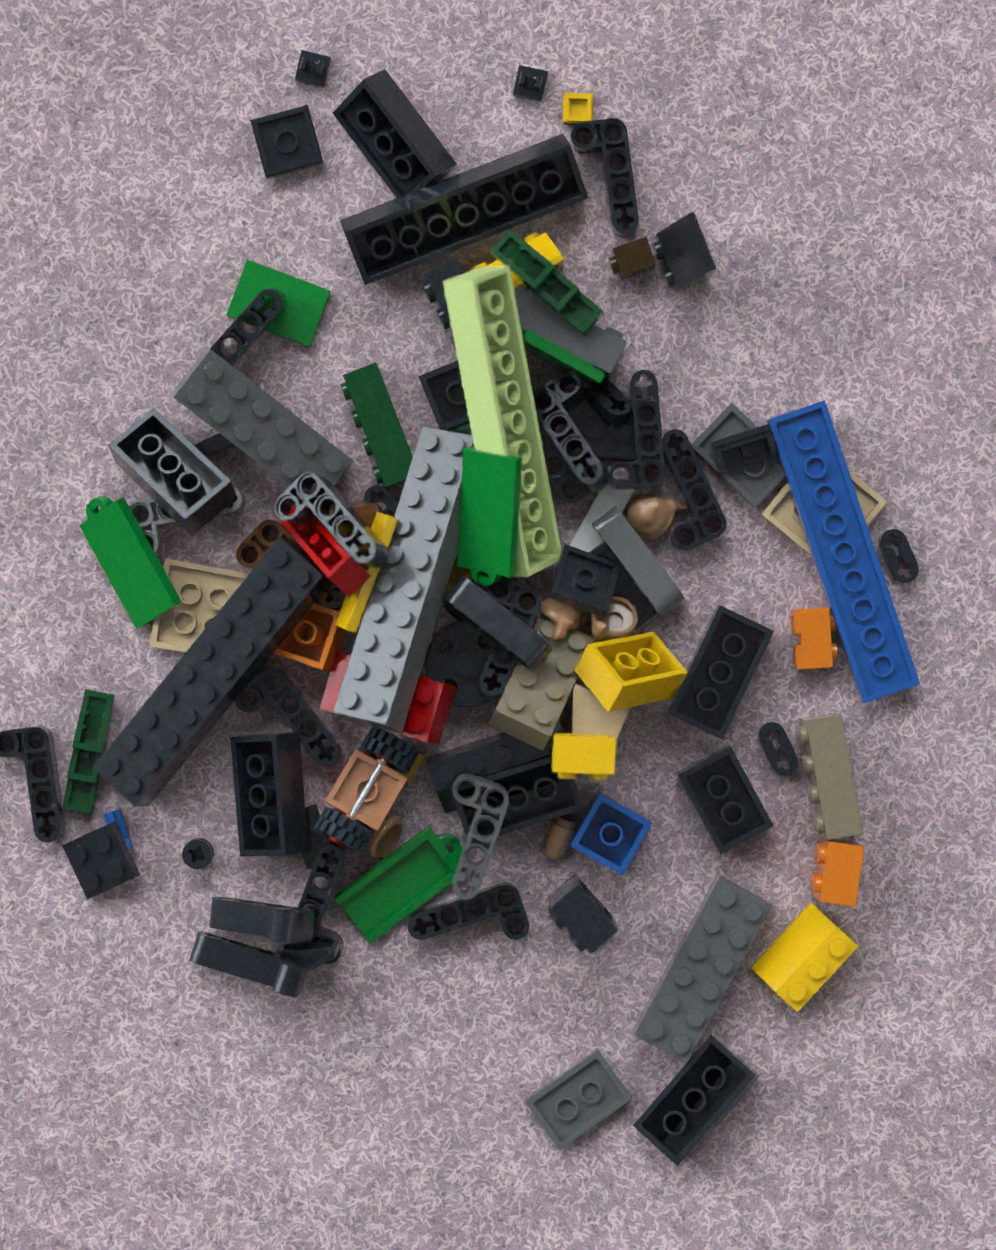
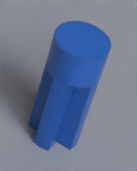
M121 809L104 814L107 824L116 821L128 849H133L134 847Z

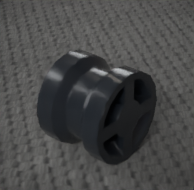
M203 838L191 840L182 851L183 861L188 867L193 869L204 868L212 861L214 856L213 846L208 840Z

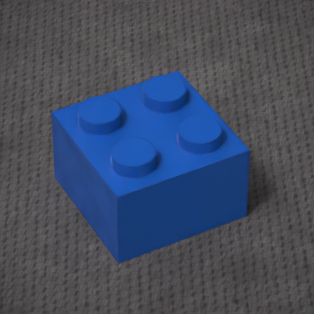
M598 791L570 842V846L623 875L652 822Z

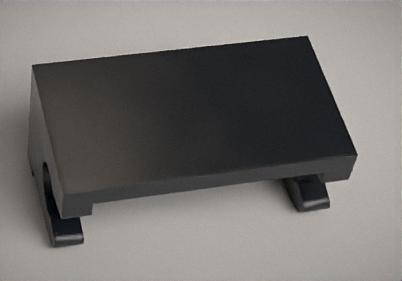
M769 424L719 439L709 444L719 475L777 457V448Z

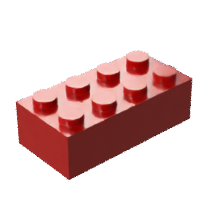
M336 651L320 709L334 713L351 654ZM419 675L402 733L399 734L428 743L440 744L456 686Z

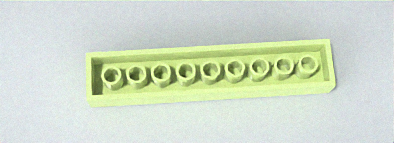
M509 265L480 267L443 281L445 297L447 299L474 448L479 451L510 457L515 455L522 457L516 573L512 577H529L558 562L561 554V545Z

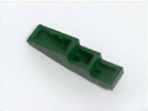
M511 229L490 250V253L504 266L509 265L510 272L583 336L604 315V311L580 292V289L556 270V267Z
M85 689L72 744L73 752L67 774L68 782L62 804L63 810L88 815L93 814L100 774L93 766L106 750L115 695Z

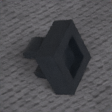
M302 50L295 81L324 88L331 57Z
M519 65L513 96L542 102L548 71Z

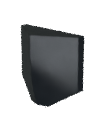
M340 941L280 943L274 953L275 960L294 971L306 974L333 959L340 948Z

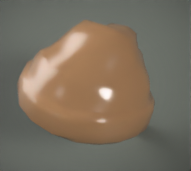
M644 494L630 501L625 510L624 517L642 540L650 541L666 534L673 524L675 514L686 512L688 506L672 498L665 499L657 495Z
M612 596L609 612L605 618L591 613V632L595 640L607 641L629 636L635 630L638 622V613L635 606L622 597Z
M550 598L541 602L538 611L556 623L551 637L552 641L563 639L569 629L577 630L581 628V609Z
M395 815L387 816L378 832L362 824V826L373 833L365 846L368 853L374 858L382 860L393 852L403 828L402 820Z

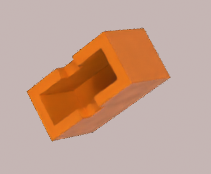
M829 607L790 610L792 634H798L799 644L793 645L794 669L833 667V661H837L838 653L837 644L831 642V631H835L836 623L832 613L829 612Z

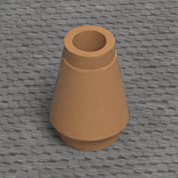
M568 815L550 819L544 851L545 855L553 859H561L562 854L578 830L576 828L578 824L576 819Z

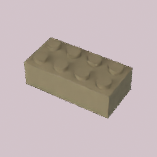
M540 613L533 630L549 642L553 650L535 672L529 671L517 662L488 725L543 751L578 677L574 669L587 645L593 643L594 638L575 629H569L563 639L552 641L551 637L556 623Z
M834 712L800 718L801 725L796 726L799 744L802 743L805 746L806 755H801L804 773L810 774L811 784L806 785L809 802L815 804L816 813L812 814L814 831H817L826 840L863 834L842 714Z

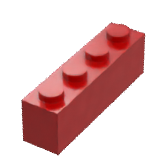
M296 506L290 511V515L294 514ZM316 515L303 525H295L284 520L280 521L328 579L349 597L371 577L361 563L356 562Z

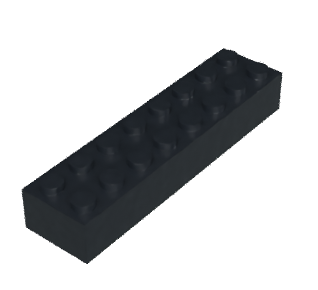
M560 134L340 220L364 285H367L588 199V195L571 145L565 135Z

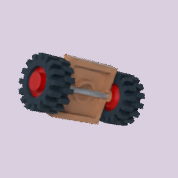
M371 727L360 746L362 750L377 759V761L355 749L325 800V803L345 813V815L332 808L325 807L313 827L326 838L358 855H361L373 833L358 824L356 820L376 832L379 831L408 778L392 769L394 768L399 772L407 774L419 754L415 748L405 743L401 738H397L394 734L377 727Z

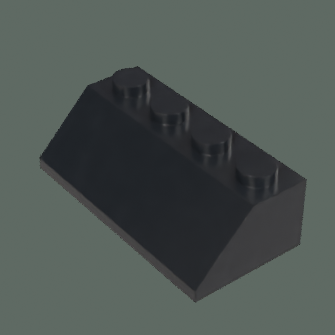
M385 69L363 79L333 112V115L396 198L439 182L457 165Z
M502 732L426 757V764L446 814L457 810L450 787H453V782L459 775L467 773L482 778L549 757L551 753L548 744H546L542 751Z
M552 756L482 777L503 785L508 792L509 804L498 836L583 809L574 779L558 778V772H552ZM471 782L460 784L458 787V792L463 796H469L475 791V786ZM493 791L488 794L486 800L489 804L496 806L502 803L504 796L498 791ZM453 794L465 836L467 837L476 808L458 802ZM482 820L477 825V830L482 834L490 833L494 828V824L489 820Z
M710 1035L633 1126L676 1166H683L757 1081L760 1075L714 1036Z

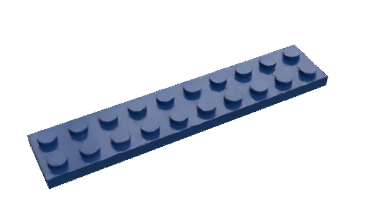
M825 400L768 419L767 423L770 425L777 453L831 613L834 617L861 702L867 703L919 685L920 682Z

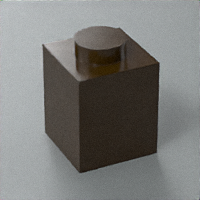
M647 237L612 248V257L608 258L613 274L619 273L621 280L655 269L656 267Z

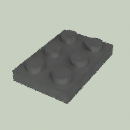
M731 403L692 443V448L718 473L709 444L713 441L757 428V426ZM776 453L777 457L720 476L755 508L785 477L778 453Z
M597 1048L525 1099V1102L560 1150L629 1102L632 1096Z

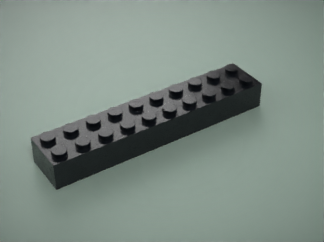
M279 537L93 768L134 807L149 806L332 581L328 579L311 557L291 539Z

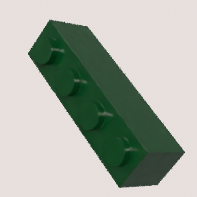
M375 362L344 374L345 382L340 384L346 401L352 399L356 410L352 411L351 414L357 429L363 427L367 437L362 439V443L367 456L373 455L377 466L372 467L378 484L384 482L385 487L389 488L405 482L413 456L377 363Z

